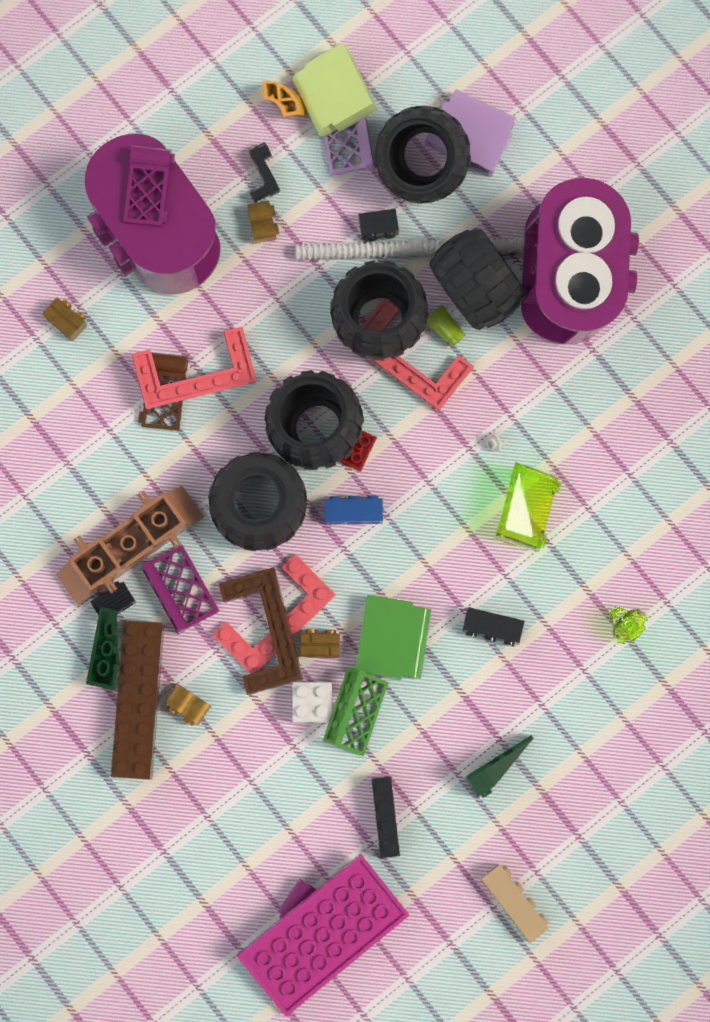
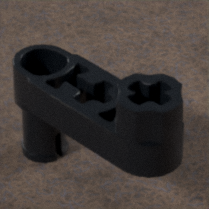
M263 142L249 149L248 153L264 181V186L250 192L254 203H257V201L267 196L272 197L281 191L265 160L272 157L267 144Z

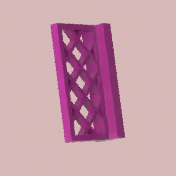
M183 545L150 562L147 561L142 564L141 569L178 635L219 612L217 605ZM181 551L184 556L183 564L172 561L175 553ZM160 561L168 563L166 573L158 571L154 564ZM170 564L182 567L179 577L168 574ZM183 568L193 572L192 581L181 578ZM166 577L178 580L175 590L166 587ZM179 581L191 584L188 593L177 590ZM193 585L202 588L201 597L190 594ZM176 594L187 597L184 606L175 603L174 598ZM189 597L200 600L197 610L186 607ZM202 601L210 603L213 610L208 613L199 611ZM185 610L196 613L195 619L188 624L183 617Z

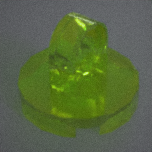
M617 606L610 612V619L615 623L612 634L619 643L626 644L625 641L627 640L633 642L644 632L646 628L644 623L645 621L648 622V617L642 610L632 609L627 612L623 607ZM624 612V615L619 620L615 619L617 613Z

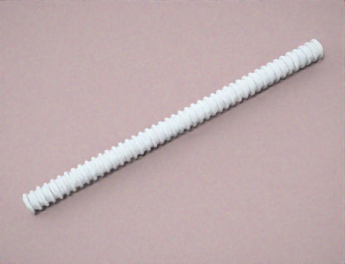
M498 237L495 239L489 238L501 254L505 252L507 254H510V252L522 254L524 250V238L522 237L518 239L516 237H513V239H510V237H507V239H504V237H501V239H498ZM431 239V241L425 240V242H422V240H419V242H416V240L404 242L402 240V242L396 241L395 243L393 241H390V243H387V241H384V243H381V241L369 243L367 241L364 244L363 242L361 244L357 242L355 244H352V242L340 244V242H337V244L331 243V245H328V243H325V245H322V243L320 245L308 243V245L302 244L300 246L296 244L295 257L297 261L307 258L308 260H311V258H314V260H317V258H320V260L332 258L334 260L335 258L340 259V257L344 259L346 257H349V259L361 257V259H364V257L370 258V256H373V258H376V256H379V258L381 256L385 258L387 256L391 258L396 256L398 258L399 256L405 257V255H408V257H411V255H414V257L417 255L428 257V255L434 256L435 252L446 240L440 241L437 239V241Z

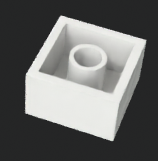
M293 682V723H329L332 714V682Z

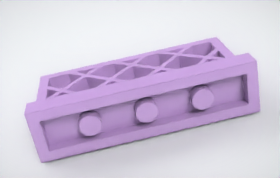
M367 117L356 122L352 132L347 129L343 130L349 134L344 143L337 139L340 133L338 130L333 136L331 134L324 136L331 176L363 169H375ZM352 137L359 142L355 149L347 145ZM334 140L342 145L337 153L330 150ZM344 148L352 152L347 160L339 156ZM356 154L361 158L362 164L354 166L349 162ZM337 158L344 162L341 169H333V163Z

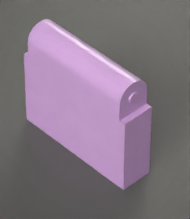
M456 89L449 102L445 101L441 109L455 117L462 124L465 133L468 135L471 154L470 167L492 177L511 140V130L514 127L516 117ZM428 133L425 139V146L447 156V150L443 141L438 136Z

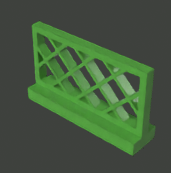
M347 667L323 742L364 756L389 682L369 675L362 670ZM365 677L367 685L361 688L363 678ZM379 683L381 684L379 691L375 694L373 686ZM369 689L371 697L365 700L363 692ZM357 696H359L361 703L355 707ZM373 702V709L369 712L367 704ZM362 708L364 716L358 718L357 711ZM353 715L354 722L348 725L350 716ZM366 720L367 727L365 730H362L360 723ZM356 727L358 734L352 737L350 730ZM346 733L348 741L341 744L344 734ZM358 739L361 741L359 750L356 749L354 744Z

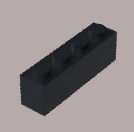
M391 777L371 779L380 858L400 856Z

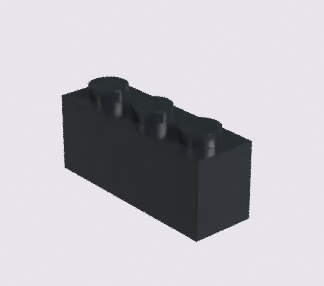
M468 607L462 632H466L465 636L477 638V635L483 636L485 641L494 643L496 640L504 641L503 645L514 647L515 644L519 645L525 620Z

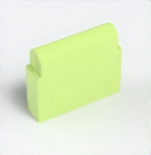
M343 42L306 63L305 68L296 73L292 78L319 136H326L335 130L341 132L378 110L349 49Z

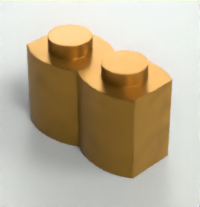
M269 200L248 204L254 243L277 240L276 234H279L278 223L273 222V216H276L274 205H270Z
M177 684L165 702L168 705L167 710L175 715L180 713L184 716L183 721L191 726L194 723L199 725L211 708V705L180 684Z

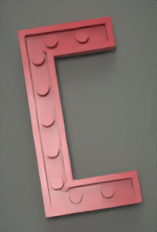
M383 299L361 327L366 330L381 332L396 316L399 309L386 299ZM458 355L435 384L400 356L393 358V356L386 357L384 360H373L372 357H368L438 411H440L474 368L472 364Z
M243 327L223 332L233 368L162 386L159 383L151 349L132 353L146 410L256 383L257 379Z
M296 554L281 567L308 594L287 615L293 637L336 595ZM227 621L213 634L250 674L258 672L276 655L271 633L267 634L254 648Z

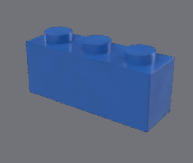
M377 495L367 496V499H360L359 496H348V499H340V496H329V499H325V525L383 524V498H379Z

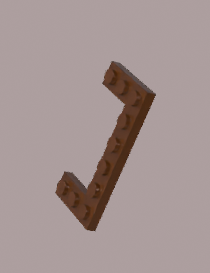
M271 567L219 583L224 603L257 593L261 594L277 656L278 666L242 676L247 695H253L303 680L275 568Z

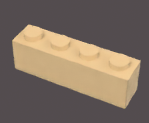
M498 864L480 879L527 941L532 943L549 929L546 925L549 922L542 913L538 915L534 908L537 906L530 897L525 898L522 894L524 889L519 882L516 881L514 883L510 878L512 873L506 865L502 867Z

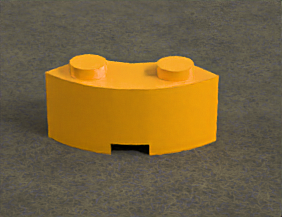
M262 81L264 100L276 103L280 107L283 117L307 116V111L301 97L292 88L278 82Z

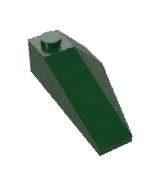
M100 607L86 684L116 691L120 672L117 610Z
M532 735L464 777L476 797L481 795L484 798L492 793L491 788L499 782L533 740Z

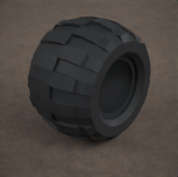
M423 105L403 109L385 122L375 142L374 164L377 167L380 180L392 194L411 203H433L451 195L466 178L471 163L470 141L462 124L445 110L437 107ZM420 133H432L438 136L443 141L447 150V158L443 168L431 176L415 174L410 170L405 161V148L408 142Z
M475 227L471 231L465 230L454 235L442 244L435 252V257L430 260V269L452 302L474 329L481 330L485 326L490 328L501 323L516 311L521 305L520 301L526 297L524 287L480 228Z
M375 260L365 262L361 267L355 266L346 273L345 279L339 281L330 303V314L333 328L344 346L351 348L353 353L363 358L368 356L372 357L373 360H384L386 357L393 356V358L403 355L404 350L412 348L418 342L428 321V303L422 284L415 279V276L405 267H397V264L384 260V263H375ZM373 299H389L399 307L402 321L394 328L386 331L366 330L360 327L359 314L362 307Z
M312 370L301 371L300 375L295 377L291 375L283 380V384L279 388H275L271 394V402L266 406L265 431L273 448L285 461L293 466H301L308 470H317L318 467L328 469L336 466V462L343 458L346 459L353 453L352 448L355 444L359 443L363 432L362 424L364 417L358 397L351 386L344 380L338 379L334 374L324 371L314 373ZM315 406H323L332 410L339 420L336 430L328 438L320 442L303 443L299 439L296 430L300 415L305 410Z
M249 452L247 455L231 459L215 475L208 496L209 512L216 529L234 546L236 545L249 551L275 549L294 537L299 527L302 526L307 509L305 485L298 471L281 457L274 454ZM252 476L268 478L276 485L279 492V503L275 511L270 516L259 520L249 519L238 511L234 499L238 485L246 478Z

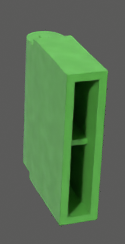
M367 595L356 669L372 676L401 680L402 677L421 679L432 610L413 606V602Z

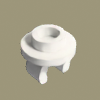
M502 432L491 433L487 436V446L493 452L500 451L508 443L507 440L501 442L499 437L503 434Z

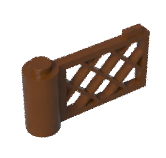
M151 352L157 375L164 381L160 386L168 384L173 378H181V381L186 380L188 356ZM183 401L178 402V405L173 409L166 405L170 411L162 418L156 412V408L148 411L144 404L143 412L139 411L138 423H142L141 427L180 431ZM154 411L159 420L154 424H147V416ZM172 413L177 418L176 427L168 426L164 422V419Z

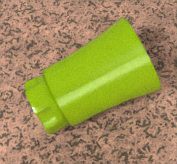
M441 305L428 317L426 325L432 328L452 347L466 336L444 305Z

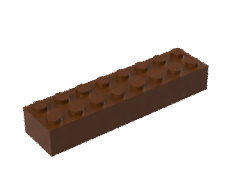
M128 620L123 622L111 777L152 780L165 628L163 623Z

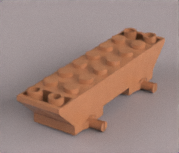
M183 486L170 492L162 493L154 499H149L145 491H142L141 493L144 498L140 493L137 495L143 503L142 507L124 523L92 543L85 544L80 535L77 536L79 541L76 538L73 540L79 547V550L68 559L69 561L56 575L78 606L104 587H107L111 594L118 589L113 583L114 580L168 542H171L174 548L178 547L176 543L179 546L182 544L177 536L204 518Z

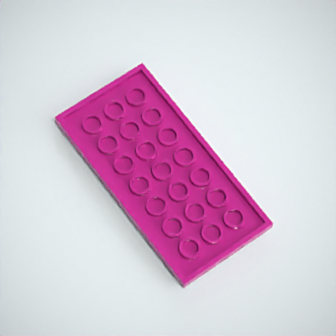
M359 854L236 956L287 1017L410 916V914L363 855Z

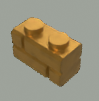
M57 297L42 314L44 318L67 338L74 341L87 327L86 317L79 311L75 313L71 309L72 305L66 299L61 301Z
M305 629V633H301L300 657L339 658L340 634H336V630H325L324 633H317L315 629Z

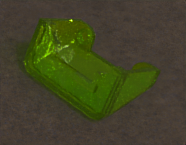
M515 462L494 540L539 552L540 547L544 548L547 539L544 533L555 492L559 493L561 482L558 481L559 477Z

